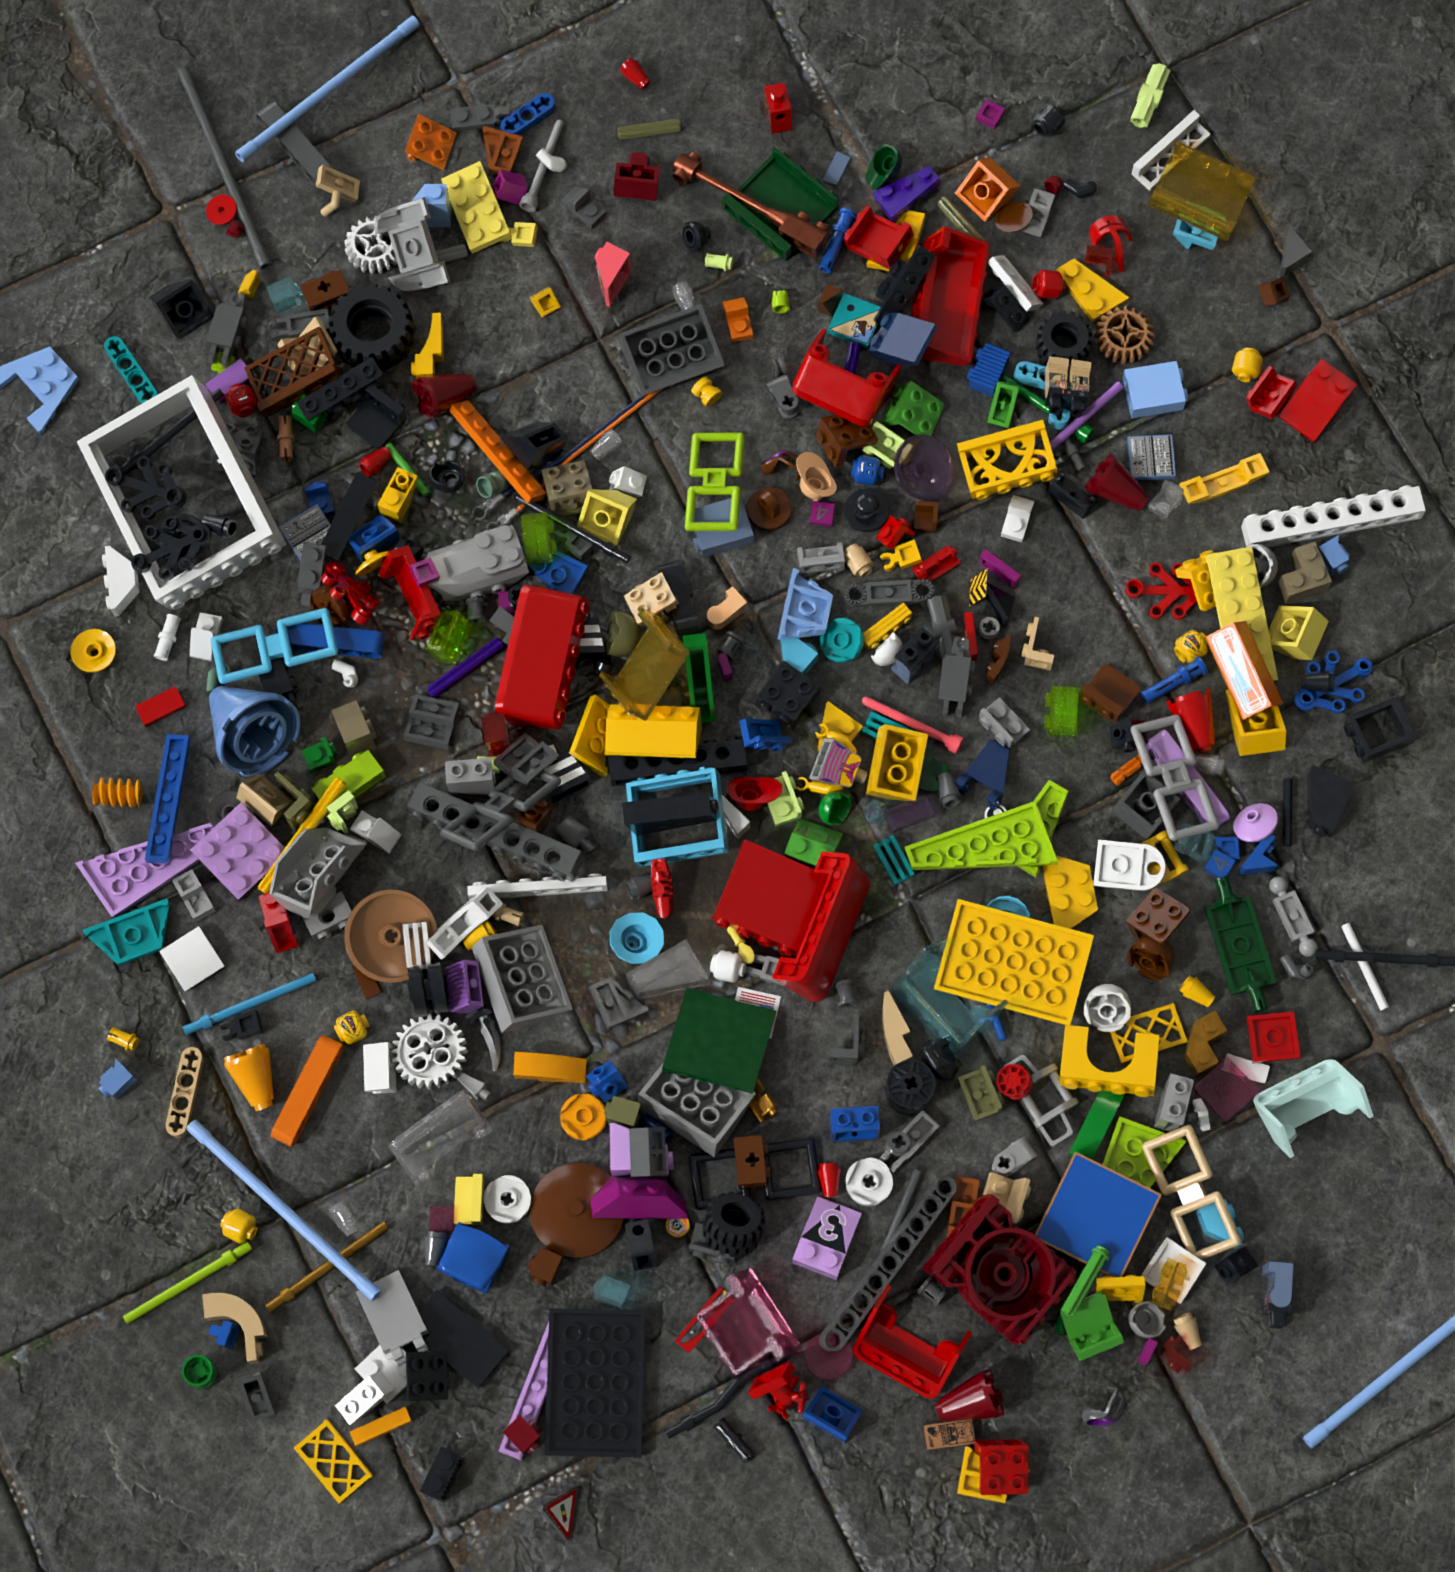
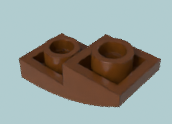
M1009 635L1004 640L999 639L992 648L994 651L992 659L994 661L990 663L985 671L987 672L986 682L992 686L998 680L1006 664L1011 643Z

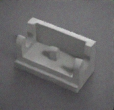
M842 542L837 543L836 546L803 550L802 547L797 548L800 574L840 570L845 567Z

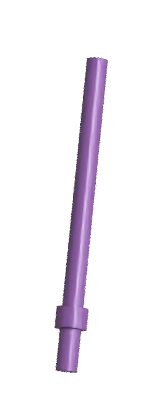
M1117 381L1082 413L1081 417H1077L1049 443L1052 451L1124 388L1122 384ZM1033 455L1032 457L1037 458L1041 462V464L1046 461V459L1040 455ZM1036 463L1033 467L1035 468L1037 465L1040 466L1041 464Z

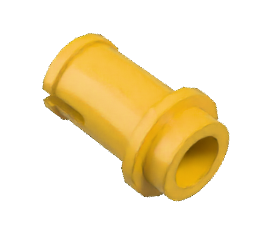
M113 1027L109 1032L114 1035H108L107 1037L108 1041L125 1047L126 1051H134L139 1044V1038L136 1037V1034L132 1033L130 1035L116 1027Z

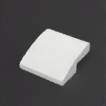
M199 926L159 951L184 991L224 967V964Z

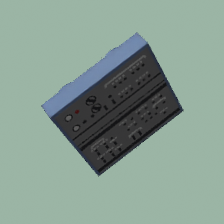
M1172 435L1129 436L1127 438L1129 469L1136 481L1175 479Z
M318 504L279 526L301 562L303 542L321 544L330 527V523Z

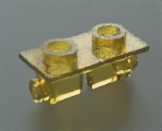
M1169 1257L1167 1258L1166 1263L1161 1268L1159 1283L1153 1290L1152 1303L1171 1310L1172 1306L1175 1307L1180 1290L1173 1288L1174 1284L1183 1285L1188 1272L1186 1264L1176 1262Z

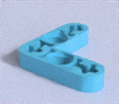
M1025 361L1019 362L1014 371V378L1021 384L1045 390V381L1040 376L1045 375L1046 367ZM1062 409L1061 420H1057V414L1049 413V425L1054 429H1064L1070 418V409Z

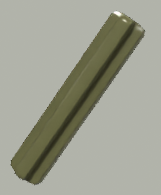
M679 119L622 126L618 127L617 131L619 139L623 140L681 131V124Z
M944 196L938 201V207L960 232L985 241L948 197Z

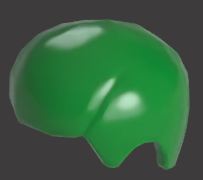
M838 791L825 795L819 804V817L821 820L831 826L833 824L841 825L850 811V796Z

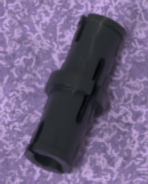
M723 1417L719 1422L725 1430L718 1423L712 1428L725 1440L727 1448H732L743 1463L746 1464L749 1459L744 1454V1451L750 1458H753L756 1453L743 1441L741 1433L737 1434L725 1420V1417Z

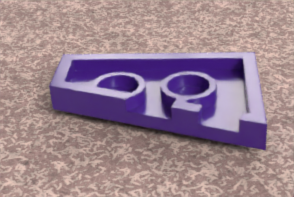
M928 166L874 191L873 197L890 221L895 222L898 220V215L903 211L908 212L915 201L925 198L941 184L940 178L932 167Z

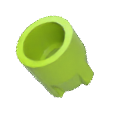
M786 290L773 291V312L782 314L790 310Z

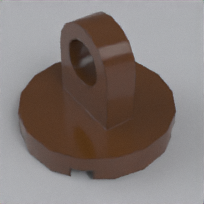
M761 488L754 492L748 500V519L753 526L760 530H778L785 526L790 519V500L784 492L777 488Z
M321 586L314 590L310 600L312 611L327 608L330 611L333 627L344 625L349 618L348 609L353 606L346 593L344 595L345 600L343 598L336 600L330 595L332 587ZM322 618L317 619L320 623H323Z

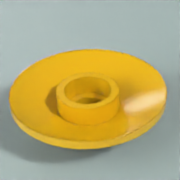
M372 550L364 555L366 560L359 566L355 572L356 575H365L382 566L388 551L377 553L376 550Z
M99 629L86 630L74 639L70 650L71 658L74 664L85 672L94 673L102 671L115 658V642L105 631ZM93 651H99L97 656H91Z

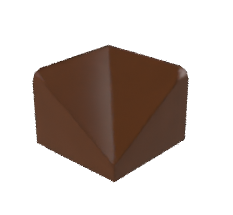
M1283 276L1258 285L1265 306L1277 304L1290 297Z
M826 285L818 301L819 312L833 317L841 301L843 291L832 285Z

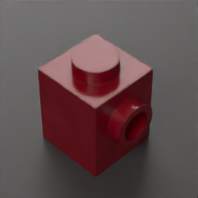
M521 1415L503 1431L523 1455L527 1452L529 1454L533 1453L540 1446L538 1441L541 1439V1436L538 1432L541 1429L532 1420L527 1423Z

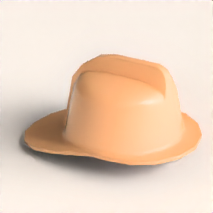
M812 452L801 453L797 458L796 466L801 476L800 489L802 493L813 501L818 502L823 497L834 495L837 485L822 458Z

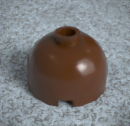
M1144 935L1137 939L1127 952V960L1131 967L1135 965L1140 969L1137 973L1141 976L1159 981L1165 976L1167 978L1172 971L1175 963V952L1168 941L1164 944H1159L1152 938Z

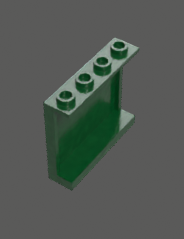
M776 147L772 148V155L737 189L769 208H775L796 215L800 211L804 212L810 217L809 222L814 225L817 222L824 223L838 209V196L831 189L827 190L822 186L818 178L815 176L811 177L806 173L802 165L799 163L795 164L790 160L785 151H779ZM728 193L722 198V209L782 259L787 261L798 250L779 236V227L770 221L766 215L736 200Z

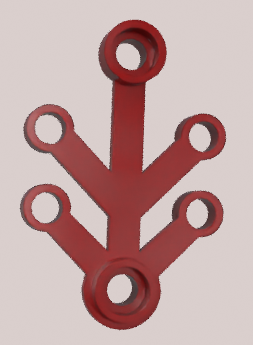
M328 562L325 573L321 577L322 582L328 586H332L334 582H339L338 586H334L331 589L330 595L336 600H341L346 593L355 608L351 613L352 619L361 625H366L372 613L369 608L376 609L380 603L379 599L373 595L365 596L371 589L367 582L360 580L358 583L346 574L342 564Z
M1157 562L1150 565L1149 574L1154 578L1158 577L1166 586L1143 585L1137 579H1131L1126 583L1125 594L1131 599H1137L1141 595H1167L1157 605H1153L1150 608L1149 616L1153 620H1159L1163 612L1180 596L1189 597L1181 605L1173 608L1172 617L1175 620H1182L1186 612L1197 602L1191 579L1182 578L1188 586H1180L1163 570L1162 565ZM1175 563L1172 566L1171 574L1173 577L1177 578L1174 569L1183 566L1182 563ZM1157 567L1160 572L1154 573L1152 568ZM1135 588L1138 592L1133 594L1129 589ZM1157 609L1160 611V614L1154 615L1152 611ZM1181 610L1183 615L1178 616L1175 614V611Z

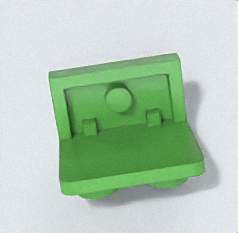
M912 381L897 385L892 391L893 397L890 403L884 409V417L881 423L887 427L900 424L922 440H929L944 408V403Z
M1098 1292L1084 1298L1074 1317L1065 1315L1060 1309L1069 1343L1080 1361L1124 1343L1120 1331L1113 1322L1104 1292Z

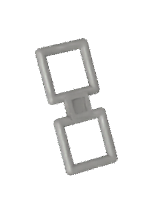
M1172 715L1133 725L1131 733L1147 776L1152 777L1162 774L1166 787L1156 789L1154 797L1170 840L1176 841L1217 830L1220 825L1203 779L1190 780L1186 767L1196 764V759L1180 716ZM1174 725L1185 758L1153 766L1141 733ZM1197 788L1209 822L1176 830L1164 796Z

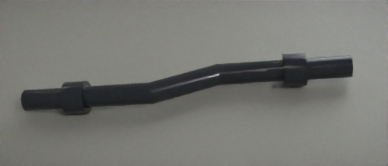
M1335 948L1334 951L1316 950L1315 954L1316 959L1334 960V962L1344 963L1345 960L1427 965V967L1437 968L1438 965L1455 966V957L1438 956V954L1428 953L1427 956L1352 952Z
M785 1350L770 1359L767 1357L761 1360L760 1364L734 1378L714 1404L692 1416L687 1415L681 1418V1422L666 1429L665 1433L670 1439L685 1430L688 1432L694 1429L696 1424L721 1411L741 1385L790 1359L788 1352Z

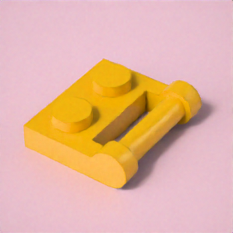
M1167 830L1140 843L1156 848L1155 845L1161 843L1175 867L1174 870L1169 871L1166 866L1165 876L1157 887L1189 871L1187 865L1182 863L1169 840ZM1153 862L1149 864L1147 871L1151 875H1157L1161 867L1158 863Z
M1127 1275L1125 1277L1103 1276L1096 1278L1093 1294L1104 1292L1108 1302L1134 1301L1135 1303L1143 1302L1145 1277Z

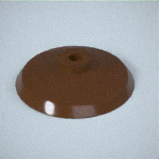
M1016 201L1008 203L996 213L995 224L998 229L1004 232L1020 231L1031 221L1033 215L1032 208L1025 202Z

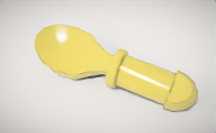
M728 927L727 932L735 942V946L739 947L738 953L742 956V961L752 964L755 961L754 951L750 946L745 945V939L736 933L737 930Z

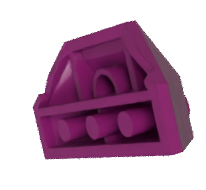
M612 1176L590 1200L593 1218L687 1219L688 1216L685 1200L664 1180L654 1176Z

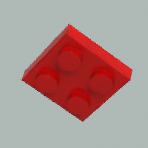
M1294 1012L1246 1017L1253 1064L1298 1060L1301 1058Z

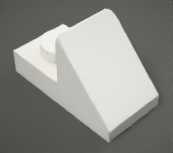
M1015 495L1012 496L1001 537L1018 542L1023 541L1034 505L1033 500Z
M205 613L199 614L196 628L191 629L190 657L208 661L213 660L211 638L220 633L223 622L221 616Z
M361 811L350 828L352 833L390 854L401 837V834L380 817L376 819L364 811Z

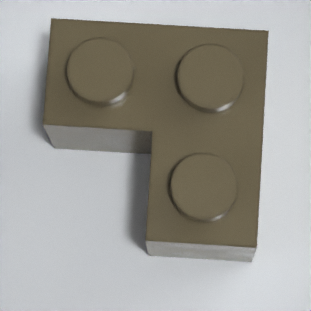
M1316 542L1294 548L1290 559L1295 571L1281 575L1277 584L1285 604L1326 592L1332 583Z
M357 700L331 710L350 757L376 747L373 739L377 738L370 719H368L365 707H359Z

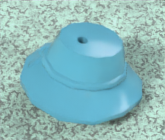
M628 913L615 920L610 930V946L618 958L630 964H646L656 958L664 946L663 929L655 918L645 913Z

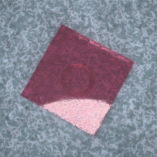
M1228 1056L1193 1087V1090L1224 1123L1229 1121L1260 1092Z

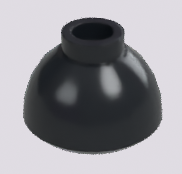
M686 222L682 230L683 241L689 250L696 252L705 246L707 239L711 238V231L708 226H703L699 222Z

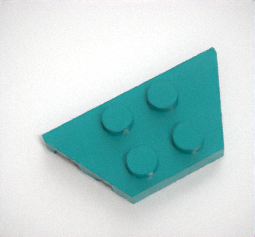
M166 898L83 930V933L118 966L127 964L163 949L170 903Z

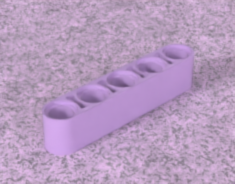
M1162 730L1148 739V743L1145 744L1148 752L1158 765L1185 758L1183 751L1166 730ZM1194 766L1186 767L1190 780L1203 779ZM1204 781L1219 825L1230 819L1229 814ZM1197 788L1180 792L1179 794L1202 824L1209 822Z

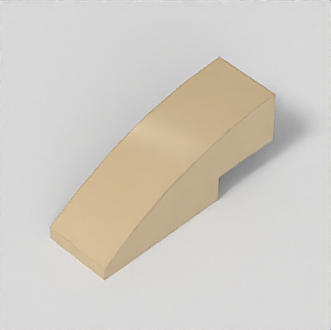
M888 990L884 992L882 1023L888 1053L895 1066L903 1060H912L913 1055L904 1040L910 1036V1030Z

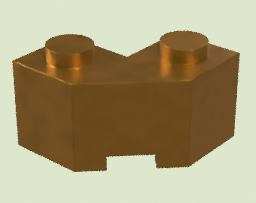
M1216 1011L1198 1019L1191 1027L1183 1059L1195 1079L1216 1068L1219 1063L1209 1044L1224 1037L1227 1029Z

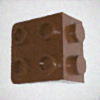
M838 415L821 418L816 432L817 442L821 444L827 458L831 460L835 468L843 466L848 450L875 445L878 442V437L870 425L859 426Z
M1104 664L1090 683H1086L1083 686L1079 699L1086 706L1099 712L1103 718L1116 724L1139 694L1140 686L1110 665Z
M1155 887L1126 922L1132 935L1137 938L1145 934L1159 944H1164L1188 917L1190 910L1187 906Z

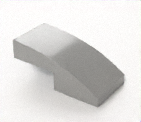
M1034 189L1029 202V206L1033 211L1032 219L1021 232L1038 237L1042 236L1055 194Z
M193 869L172 880L195 923L216 912Z

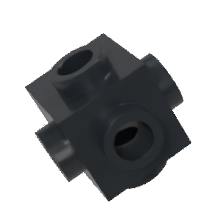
M1123 718L1118 720L1117 724L1109 726L1112 747L1120 749L1124 753L1136 751L1137 747L1131 733V727L1145 721ZM1146 731L1141 733L1145 744L1148 743Z

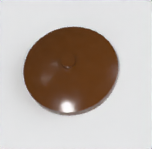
M571 1163L552 1170L539 1182L531 1198L530 1219L535 1234L547 1249L562 1257L583 1259L601 1253L615 1241L622 1229L624 1218H593L590 1204L591 1198L611 1178L609 1174L593 1165Z

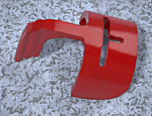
M1115 215L1102 217L1090 227L1089 237L1094 250H1098L1099 241L1105 235L1111 234L1115 243L1119 272H1123V248L1117 232H1124L1128 242L1132 241V236L1121 217Z

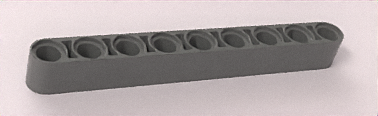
M943 1176L932 1181L821 1333L819 1344L823 1350L837 1351L846 1344L881 1296L887 1284L889 1285L955 1194L957 1185L953 1178ZM941 1181L946 1183L948 1187L946 1194L939 1190ZM927 1200L931 1201L934 1205L932 1213L928 1212L925 1208ZM913 1219L918 1220L920 1223L918 1232L912 1229L911 1223ZM900 1238L906 1241V1249L904 1251L900 1250L897 1245ZM886 1257H889L893 1262L890 1270L884 1266V1259ZM872 1276H875L879 1281L876 1289L870 1286V1278ZM858 1295H861L865 1300V1305L862 1308L856 1305ZM844 1314L848 1315L851 1319V1324L848 1328L844 1327L841 1322ZM831 1333L837 1338V1343L834 1347H831L827 1341Z

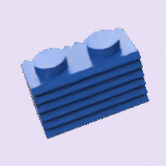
M986 342L983 349H978L975 357L977 361L976 366H971L968 372L969 388L993 396L997 382L1000 381L1010 359L1011 352Z

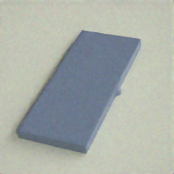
M836 152L823 181L837 186L851 157Z

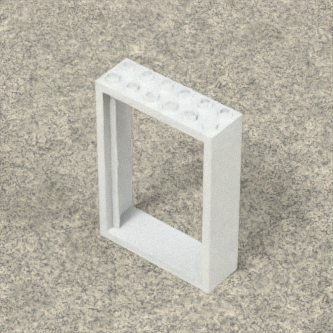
M193 375L77 441L133 556L139 553L146 555L151 553V550L133 514L127 513L121 508V502L125 498L119 486H112L105 480V473L109 469V465L104 456L193 406L219 457L218 463H222L256 531L198 563L191 571H184L167 582L159 577L158 572L160 568L157 562H152L150 570L142 574L155 601L170 610L183 607L186 601L199 598L207 589L220 586L223 580L230 576L235 577L241 574L244 568L257 565L262 561V558L269 554L278 553L282 549L281 547L287 545L207 387ZM142 559L138 560V566L142 563Z

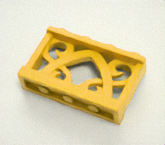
M1043 420L957 443L958 453L972 499L982 500L989 497L990 494L997 492L999 494L1007 493L1015 487H1029L1033 482L1040 480L1047 482L1058 475ZM1035 438H1042L1045 451L1034 450ZM1017 443H1022L1023 445L1020 447V449L1026 448V450H1018L1014 447V445ZM1006 446L1013 454L1023 456L1020 464L1012 473L991 465L999 458L1001 448ZM994 451V456L991 459L986 460L990 457L986 455V452ZM1033 455L1043 456L1047 460L1046 466L1034 469V464H1041V462L1037 458H1032ZM972 456L978 466L970 472L967 457ZM983 469L985 472L982 473L981 480L988 478L989 482L978 485L975 483L974 477Z

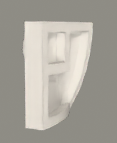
M1166 1237L1141 1276L1145 1277L1147 1283L1182 1304L1207 1263L1169 1237Z

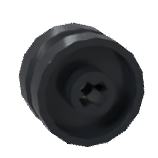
M440 962L427 965L428 979H423L420 966L407 968L411 1004L413 1003L416 1018L428 1015L427 1001L431 1000L433 1011L436 1014L448 1012Z

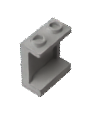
M490 758L445 762L446 785L450 795L459 799L489 796V792L496 787L495 771H492Z
M1170 1074L1163 1087L1153 1129L1168 1133L1178 1129L1179 1125H1183L1194 1082L1193 1079Z

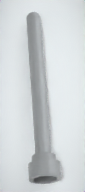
M562 120L555 122L545 148L551 156L564 125ZM540 161L529 192L522 196L519 204L523 210L528 212H535L538 205L537 193L547 170V166L542 161Z

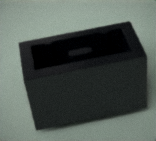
M534 422L503 435L501 440L529 470L559 457L568 437L555 423Z

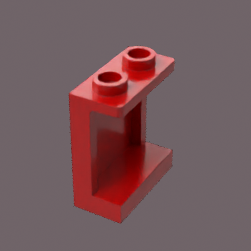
M867 205L863 211L859 212L854 225L846 231L844 241L848 250L890 269L891 265L905 251L914 234L910 224L903 222L900 226L873 213L872 208Z

